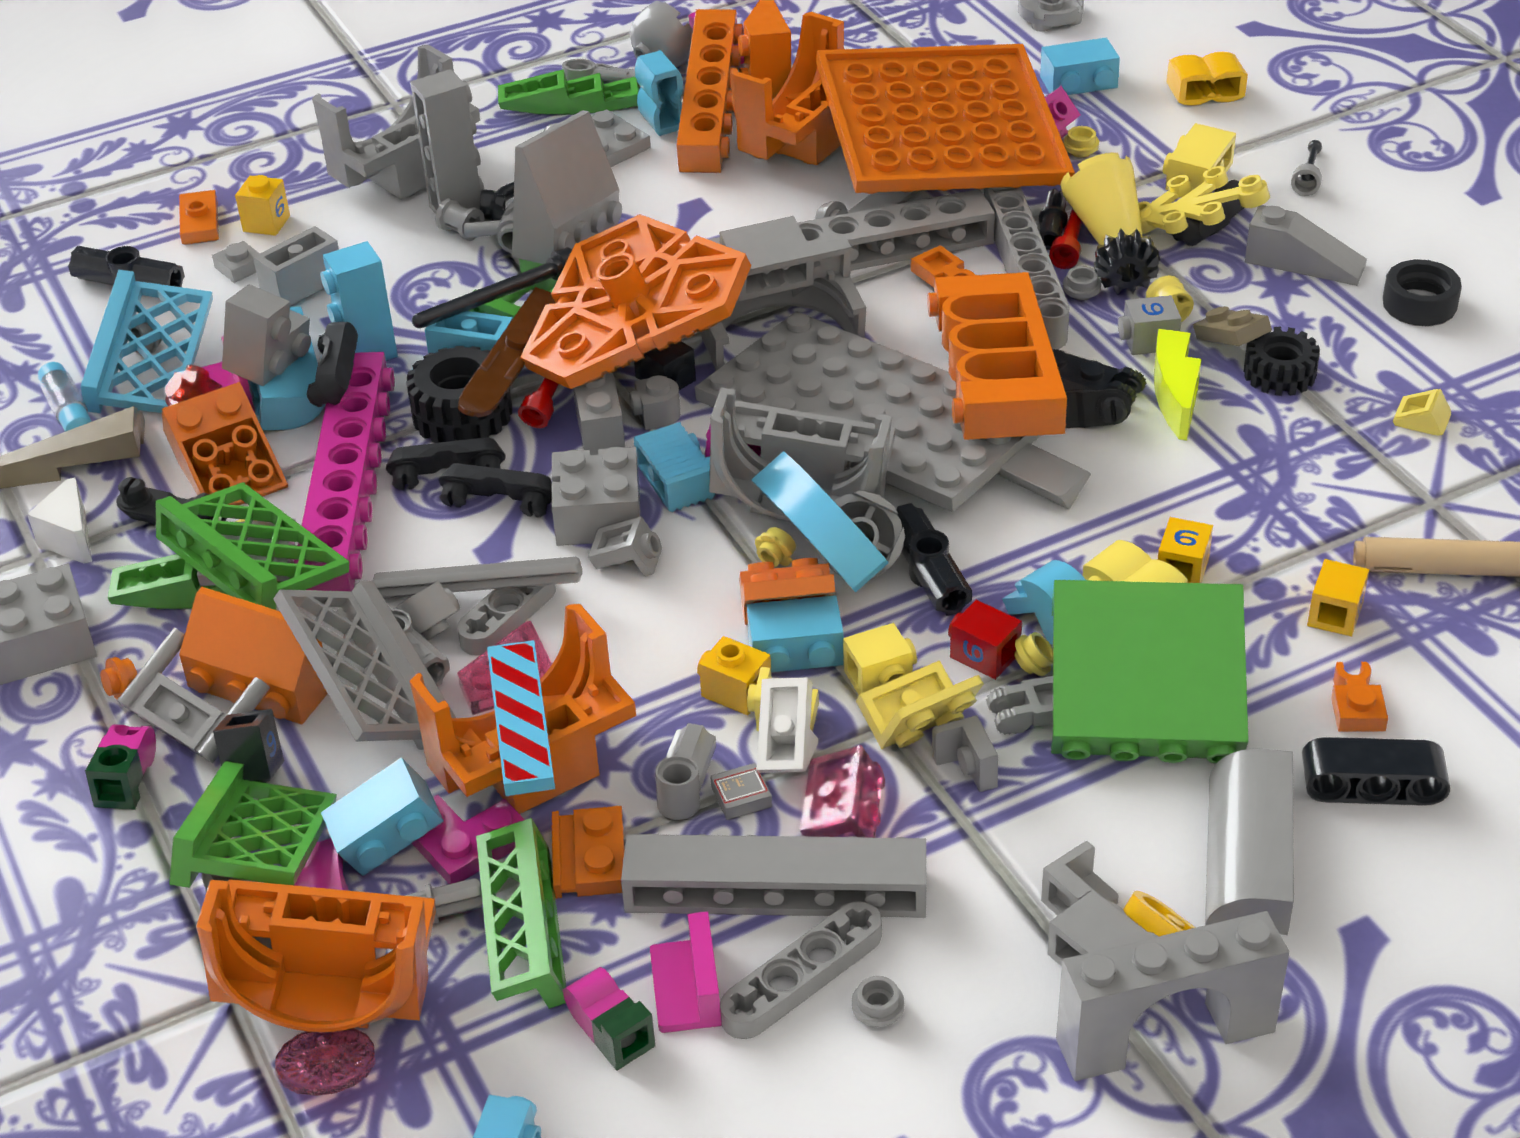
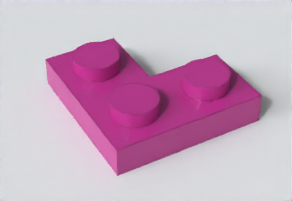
M437 794L433 798L443 818V822L421 838L412 842V844L447 883L452 884L464 881L479 872L476 836L525 819L503 799L464 822ZM515 842L492 849V858L499 860L511 853L516 847Z

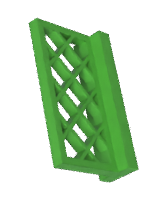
M244 482L181 504L172 496L156 501V538L230 596L276 610V603L273 598L280 589L306 590L349 572V561ZM238 500H243V501H244L245 503H247L249 506H239V505H229V504H230V503H233V502H235V501H238ZM197 515L214 516L213 520L200 519ZM222 517L244 519L245 522H228L221 521ZM253 520L272 522L276 526L252 524ZM222 535L240 536V539H226ZM248 537L272 539L271 543L247 541ZM279 540L298 542L302 546L283 545L278 543ZM248 555L266 556L267 558L266 561L254 560ZM274 557L296 559L299 561L298 564L275 562ZM306 561L325 562L326 565H323V566L305 565V562H306ZM274 575L293 578L277 583V577Z
M225 761L173 837L169 885L190 888L199 873L264 883L295 885L326 826L321 812L336 802L337 794L243 780L244 764ZM288 843L292 844V845H287V846H280V845H284V844H288ZM261 850L258 852L250 853V851Z

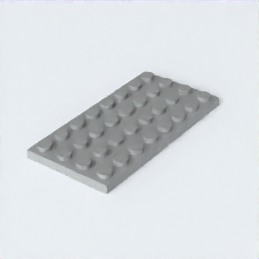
M797 311L695 386L696 400L713 408L722 387L736 390L737 401L875 424L877 413L892 416L891 426L896 428L895 439L887 466L886 483L951 512H954L1001 471V466L1026 444H1032L1041 436L964 440L960 423H953L952 399L956 398V381L952 380L948 371ZM850 461L851 468L859 464L857 462Z

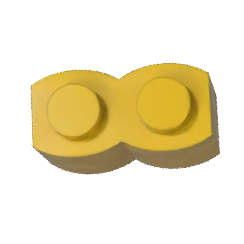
M1214 52L1204 57L1181 55L1169 60L1166 83L1177 101L1183 105H1199L1211 99L1218 102H1232L1245 96L1248 74L1236 55L1230 52Z

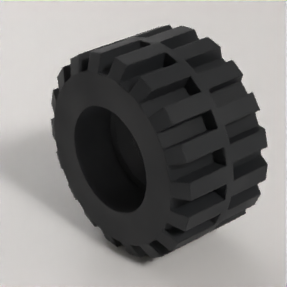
M455 346V348L449 349L446 347L439 349L436 353H429L423 356L424 360L416 361L412 365L413 370L408 371L406 385L413 425L416 430H419L422 437L425 439L431 438L433 443L488 438L490 435L500 433L502 426L508 425L510 415L513 412L510 388L497 408L489 415L481 418L472 417L458 410V401L463 389L490 350L482 351L480 347L475 346L470 348Z

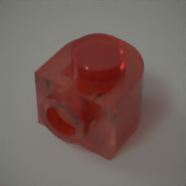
M188 364L184 372H174L173 377L168 381L165 387L166 404L171 406L220 389L222 385L209 377L210 373L204 368Z

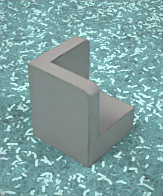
M1088 841L1083 842L1043 868L1041 901L1057 916L1091 890H1095L1107 901L1118 904V893L1093 872L1095 847Z

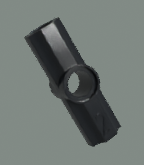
M77 246L71 252V259L68 265L70 275L73 277L114 285L118 270L133 271L135 281L182 287L185 277L182 266L176 265V263L140 257L139 251L132 246L117 247L111 251Z
M912 503L898 506L896 509L898 512L897 516L901 520L905 533L902 553L909 563L911 581L923 587L936 611H942L946 616L961 612L972 601V589L949 553L948 537L934 529L922 508H917Z

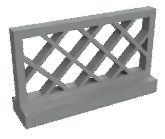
M359 581L351 592L280 589L273 600L355 741L413 740L419 750H424L416 705L409 681L415 674L421 673L425 687L439 703L444 701L445 698L373 581ZM297 606L302 607L306 611L316 616V619L313 620L304 613L300 612ZM329 607H339V609L335 612ZM322 621L344 634L343 638L321 625ZM316 639L337 651L336 655L321 647ZM350 639H353L357 646L350 643ZM343 656L365 669L364 672L343 661ZM372 673L376 677L377 681L370 677ZM338 675L358 686L356 691L342 683ZM364 691L385 703V708L363 696ZM450 708L451 717L456 718V716ZM393 709H395L399 717L392 713ZM358 710L379 723L366 724Z

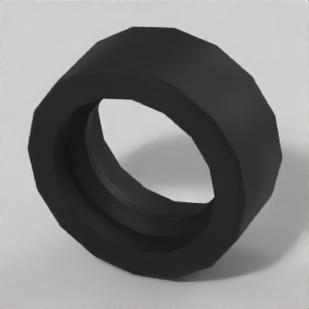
M1413 259L1400 262L1391 267L1386 275L1383 307L1392 317L1411 325L1433 326L1443 324L1453 318L1458 309L1462 289L1461 278L1453 269L1435 261ZM1407 290H1425L1433 292L1436 295H1418L1411 293Z

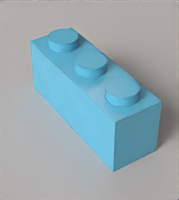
M362 242L323 254L326 271L321 272L320 276L326 293L331 296L332 303L327 304L330 321L349 322L355 327L358 333L355 353L384 352L385 360L398 357L382 261L369 242Z

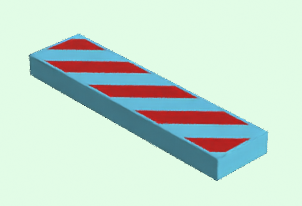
M532 640L489 646L487 650L505 796L555 789L535 642Z

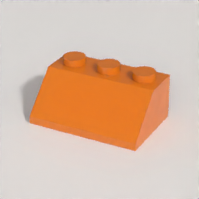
M201 587L196 592L179 653L188 687L200 693H208L229 700L235 704L252 680L257 677L265 682L270 689L255 709H272L275 718H283L302 725L328 693L281 612L205 587ZM316 639V640L318 641L319 645H320L321 647H323V646H322V642L319 641L318 639Z

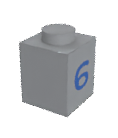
M1172 295L1125 300L1124 316L1118 318L1120 339L1126 340L1132 355L1156 353L1158 329L1180 331L1181 316Z

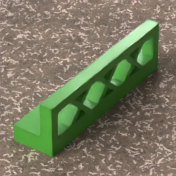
M532 818L476 836L492 995L496 1001L537 989L549 1009L565 1004L563 989L566 988L556 899L553 889L550 852L546 841ZM515 842L516 847L503 863L492 858V849ZM508 878L520 882L518 888L507 901L496 896V893ZM514 916L523 920L524 925L513 939L509 940L500 936V932ZM517 956L528 960L529 972L505 979L504 972Z

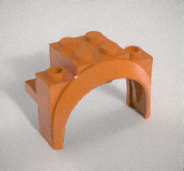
M812 11L803 15L799 45L793 66L784 85L773 100L771 79L766 77L759 79L740 73L735 68L732 70V104L736 117L737 146L739 151L768 160L775 153L784 154L802 160L804 163L817 166L841 146L816 64L817 50L844 49V21Z
M581 604L565 606L564 637L560 651L550 668L540 679L555 789L505 796L495 710L475 717L452 718L448 703L445 700L439 703L425 687L421 673L415 674L409 681L416 705L427 766L448 794L461 789L464 795L468 797L493 785L500 796L519 814L599 776L595 736L636 716L635 702L611 675L606 632Z
M230 879L228 881L210 880L196 925L203 954L210 1001L239 1004L252 1014L273 1024L308 1032H335L355 1027L368 1028L369 1024L384 1018L420 1021L428 983L427 950L436 913L435 898ZM254 937L271 938L272 949L263 945ZM386 949H393L391 952L386 954Z

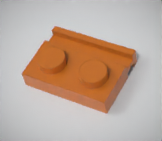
M622 806L574 809L573 815L559 816V811H552L553 889L555 899L562 898V893L577 892V897L622 893L621 876L625 852Z

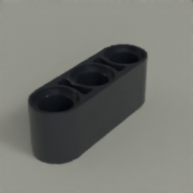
M1323 737L1309 741L1302 750L1307 794L1316 801L1326 803L1425 806L1442 802L1450 793L1444 751L1434 741Z

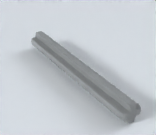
M575 556L379 572L374 574L372 581L383 598L413 596L438 580L444 589L448 588L452 593L578 583L581 580L583 571L580 559Z

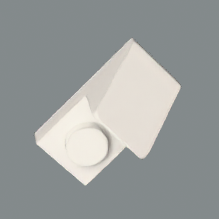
M808 677L762 679L756 767L759 773L806 771L818 745V738L810 729L813 683Z

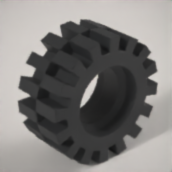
M1281 326L1274 327L1273 332L1266 333L1247 343L1243 370L1245 373L1244 377L1246 381L1251 380L1250 385L1254 388L1261 385V392L1267 394L1270 389L1275 390V395L1282 396V391H1287L1289 396L1296 395L1297 389L1303 393L1307 391L1308 386L1312 387L1315 383L1320 347L1316 345V340L1313 337L1307 339L1308 333L1304 331L1295 334V328L1288 327V331L1285 332L1281 330Z

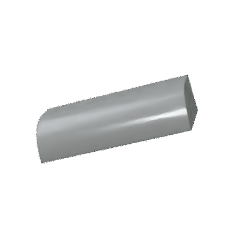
M1269 749L1237 751L1218 761L1209 777L1205 925L1268 911L1278 932L1288 935L1294 903L1293 752Z

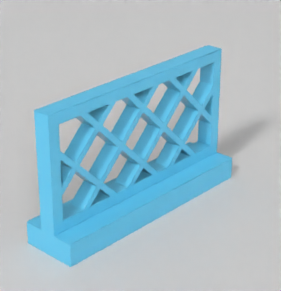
M118 270L81 383L83 404L86 411L101 414L103 405L120 408L135 406L141 411L162 413V408L182 402L213 301L212 292L135 281L133 271ZM142 295L157 297L162 301L147 310L140 303ZM186 302L200 303L199 309L186 315L178 308L179 305ZM170 310L177 319L161 327L154 318ZM147 322L153 331L137 338L131 332V329ZM185 327L190 332L191 337L176 344L169 335ZM162 339L169 348L152 356L145 346ZM135 351H138L145 359L130 367H127L122 361L123 357ZM177 356L183 365L167 373L160 364ZM153 368L160 377L143 385L136 376ZM126 380L135 388V390L127 394L111 393L114 386ZM167 385L174 392L172 401L155 399L151 395V393Z

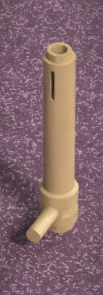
M1364 537L1363 541L1354 542L1353 565L1367 568L1369 572L1520 577V542Z

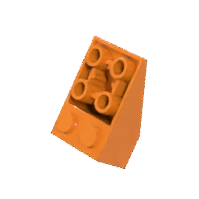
M240 382L162 408L163 431L178 464L197 495L201 493L212 494L242 482L262 497L288 488L285 476ZM238 500L229 505H241L245 502Z

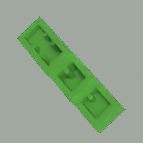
M563 69L498 85V104L500 109L533 114L574 115L582 110L589 111L590 113L606 109L614 111L638 106L637 97L640 87L636 76L603 84L600 73L567 81Z
M174 554L113 568L107 598L111 604L157 609H192L196 592L201 587L224 594L227 593L217 585L200 586L197 576L198 570L179 555Z

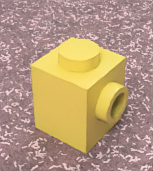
M894 623L843 638L844 672L858 695L913 672V665L917 663V654L912 641L909 638L904 639Z

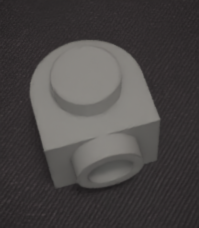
M657 375L648 379L634 381L635 391L629 392L630 406L633 416L640 415L645 430L666 427L678 421L681 415L679 387L674 380Z
M438 580L399 604L396 609L408 613L411 617L413 629L420 635L423 634L428 641L450 627L446 620L460 611V606L455 595L448 588L444 589Z

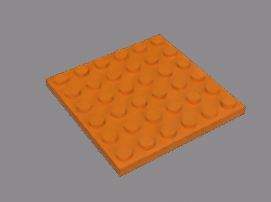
M1023 44L817 50L816 64L855 193L874 194L877 192L947 191L950 189L1056 186L1061 184L1063 177L1068 171L1071 177L1075 174Z

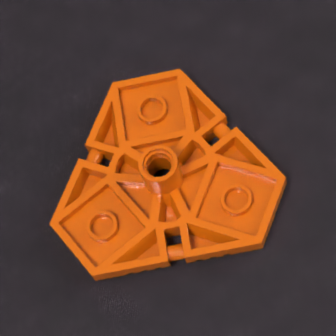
M639 214L574 245L551 293L556 304L545 305L520 358L525 362L528 370L566 388L573 389L604 377L603 375L606 373L611 374L617 371V368H624L633 361L637 362L645 358L644 353L657 348L661 351L672 343L681 342L683 338L694 336L696 332L705 331L730 317L751 264L746 253L697 235L690 240L686 231Z

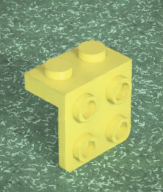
M939 660L859 694L856 703L881 749L897 743L899 748H903L921 739L924 736L923 731L964 719L962 713L977 701L975 696L984 683L980 676L977 675L953 685Z

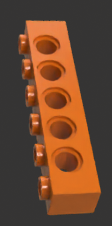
M696 9L676 144L679 172L721 173L723 158H729L730 140L726 135H732L733 118L732 113H729V111L734 112L731 73L735 66H740L741 56L737 44L739 35H744L743 24H737L736 10Z

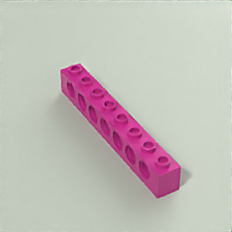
M384 352L355 353L349 386L340 403L336 405L326 403L301 526L349 561V572L306 590L351 592L354 588L355 579L362 578L363 564L360 550L367 549L368 536L365 522L372 521V501L370 495H375L377 492L375 468H380L382 462L379 442H385L386 440L384 416L390 415V396L388 391H394L395 387L394 370L392 367L387 368ZM294 559V563L298 564L299 560ZM306 561L305 565L323 566L326 563Z

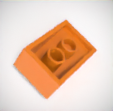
M759 0L743 22L744 35H739L738 37L740 56H744V68H739V72L759 79H764L765 77L771 79L772 99H774L791 71V31L774 0Z

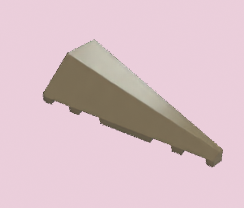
M135 406L1 455L0 489L61 481L62 467L140 457V444H144L145 420L143 413Z

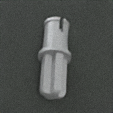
M477 878L432 888L431 884H427L423 891L403 895L435 898L436 913L434 924L439 923V917L483 906L481 883Z

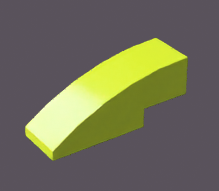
M1158 329L1154 366L1155 395L1168 426L1179 440L1187 441L1198 393L1201 359L1188 357L1191 333Z

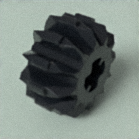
M1121 228L1116 238L1106 235L1104 245H1098L1095 251V273H1097V277H1100L1104 288L1113 286L1117 295L1124 288L1128 289L1132 294H1134L1137 286L1148 289L1150 279L1157 278L1160 261L1159 250L1154 246L1150 235L1141 237L1137 228L1130 235H1126Z

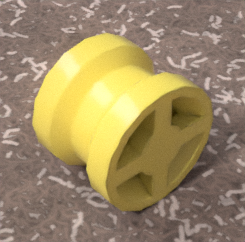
M1168 275L1156 279L1148 287L1146 298L1172 295L1181 316V322L1184 321L1193 310L1194 302L1191 295L1175 276Z

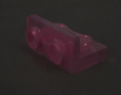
M862 745L811 759L800 824V832L803 836L833 837L853 832L856 837H876V829L881 822L879 804L881 790L885 787V777L879 763L872 761Z

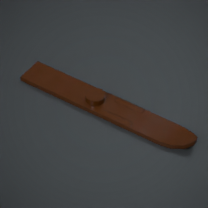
M538 287L533 289L463 389L458 401V410L463 414L481 418L491 414L497 408L525 366V362L520 357L545 305L556 304L551 292Z

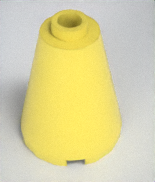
M1114 152L1099 154L1077 164L1080 171L1072 177L1069 171L1065 174L1060 184L1063 196L1099 245H1104L1106 235L1114 238L1118 237L1120 228L1126 235H1130L1137 228L1141 237H1143L1134 168L1128 156H1125V159H1120L1119 154Z

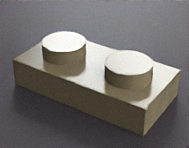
M1226 306L1208 311L1205 314V319L1193 324L1197 339L1234 346L1244 345L1272 331L1268 316L1253 314L1250 310H1229V307Z

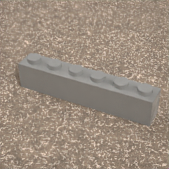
M627 834L621 876L625 913L691 914L708 912V914L830 916L842 906L850 902L860 901L875 906L880 912L881 917L926 918V838Z

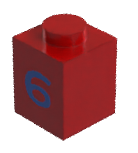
M976 599L963 613H957L949 625L950 658L996 680L1016 659L1015 641L1022 634V620Z

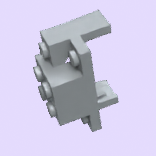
M428 44L418 47L417 79L449 69L454 71L451 57ZM319 93L312 98L329 176L348 188L360 185L364 180L370 179L399 199L410 197L426 187L413 97L401 116L389 128L370 139L353 142L346 108L343 106L338 108L322 99ZM469 103V111L475 123L481 121L479 108Z
M794 216L719 232L720 244L746 253L751 268L731 316L705 331H699L715 371L725 365L723 345L729 344V337L725 328L737 318L762 308L797 306L813 309L834 319L843 330L865 338L866 305L850 277L851 245L846 237L809 245Z
M721 387L710 417L709 492L737 497L751 507L750 512L766 514L791 522L751 480L784 451L833 501L843 495L858 491H865L884 497L887 466L895 439L896 427L891 426L892 416L877 413L874 424L737 401L736 390ZM747 444L761 446V457ZM850 461L859 463L850 469Z

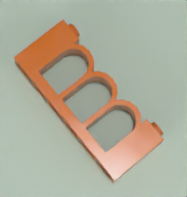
M1029 272L934 277V293H928L927 295L929 317L936 318L938 331H942V345L949 352L948 373L952 380L956 381V398L952 399V418L954 424L960 423L964 440L1065 434L1067 396Z

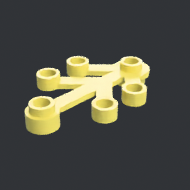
M1216 166L1206 170L1203 174L1205 182L1193 190L1187 175L1173 177L1167 182L1169 190L1151 203L1147 201L1138 202L1142 234L1151 232L1156 228L1166 230L1168 234L1180 233L1188 227L1186 217L1203 221L1204 225L1218 224L1225 219L1221 203L1239 199L1240 205L1244 208H1255L1265 204L1270 199L1267 183L1259 175H1249L1239 181V187L1211 193L1228 183L1226 170L1223 166Z

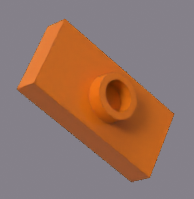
M208 190L179 194L180 237L182 244L219 240L216 191Z

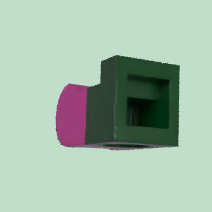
M114 724L111 725L106 735L103 736L85 770L95 808L136 809L140 800L138 787L147 767L152 765L155 758L156 735L151 726L129 727Z
M599 967L563 989L564 1000L571 1015L616 1071L656 1046L652 1013L641 1001L634 1003L623 990H620L614 979L604 968ZM635 1033V1041L631 1045L621 1048V1040Z

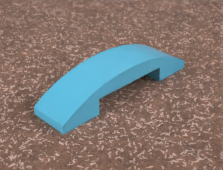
M784 451L751 479L776 508L780 509L819 551L854 592H857L889 564L886 558L843 510Z

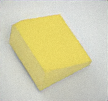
M1441 389L1402 397L1393 423L1398 427L1440 436L1445 432L1451 417V409Z

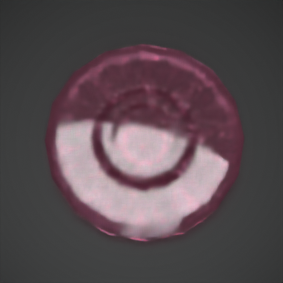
M355 1028L335 1032L305 1031L286 1042L276 1055V1077L283 1087L297 1094L319 1096L338 1093L355 1086L369 1075L375 1065V1047L366 1033Z

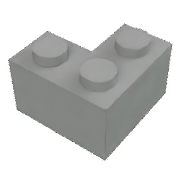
M248 284L226 300L222 369L264 386L275 376L281 375L289 365L299 357L305 356L311 345V337L309 335L310 318L290 310V301Z

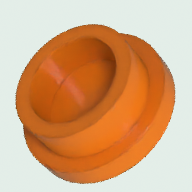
M118 657L107 659L105 669L101 670L100 673L102 686L108 696L113 695L116 700H118L137 675L136 668L129 658L120 660Z

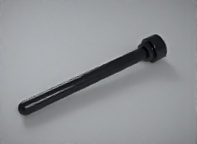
M566 247L555 251L546 260V264L418 312L412 317V324L414 327L421 329L550 278L558 280L572 249Z

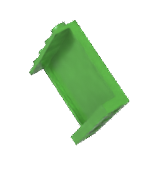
M1054 580L1052 594L1053 736L1051 754H1062L1063 757L1073 760L1086 759L1091 755H1110L1112 759L1118 761H1132L1139 756L1158 757L1161 761L1169 763L1182 762L1187 758H1207V761L1216 764L1231 753L1246 750L1248 745L1243 584Z

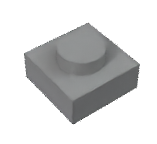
M245 241L227 246L226 249L213 254L212 258L214 267L235 283L256 273L253 257L260 253Z

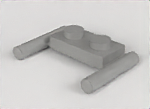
M173 628L118 698L117 702L199 756L213 763L219 756L213 730L226 715L253 711L270 687L255 677L229 712L224 714L219 709L162 675V672L181 649L185 635L178 629Z

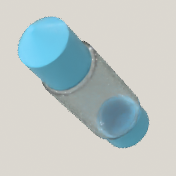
M58 362L44 364L38 371L40 386L58 423L62 425L64 431L66 432L92 422L88 415L87 406L71 375L65 370L64 366Z

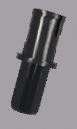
M1055 188L1048 191L1045 208L1040 211L1038 218L1041 225L1039 233L1046 250H1050L1053 241L1062 236V230L1068 222V215L1065 211L1067 200L1064 198L1062 190L1058 191Z

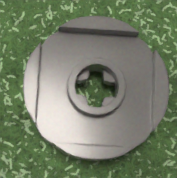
M1018 0L1019 15L1024 20L1032 23V28L1036 31H1048L1051 27L1074 26L1082 21L1084 0Z

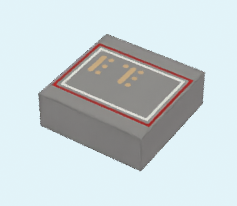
M756 763L710 776L711 788L726 820L772 807V795L761 773L756 770Z

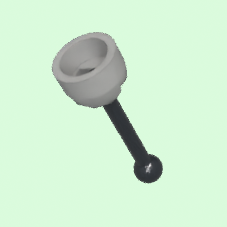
M1318 140L1309 142L1308 151L1310 154L1307 163L1297 167L1292 175V189L1302 196L1315 194L1321 185V172L1314 165L1317 154L1322 150V144Z

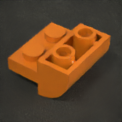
M801 558L791 561L792 567L774 568V562H758L747 565L748 571H742L739 575L745 625H748L747 604L834 596L836 592L834 574H830L829 563L818 564V558Z

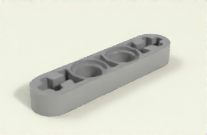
M860 901L850 902L842 906L727 990L720 1001L721 1022L726 1033L739 1039H749L761 1034L875 949L882 937V919L877 908L869 903ZM854 925L855 928L850 931V926ZM865 925L868 926V929H866V930H864V929L862 928V927H864ZM816 948H827L835 954L827 962L813 961L807 955ZM778 976H789L797 982L793 988L785 991L776 990L769 985L771 980ZM753 1008V1014L748 1015L745 1013ZM740 1009L743 1011L735 1015V1010Z

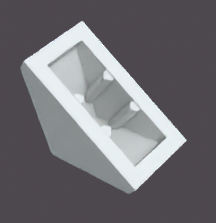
M75 477L66 479L27 514L37 546L83 564L92 562L85 508Z

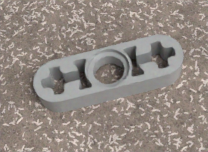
M542 585L494 589L458 622L457 630L461 649L470 655L488 654L487 647L503 643L554 596L556 586ZM504 604H515L518 606L515 610L509 612L496 610Z

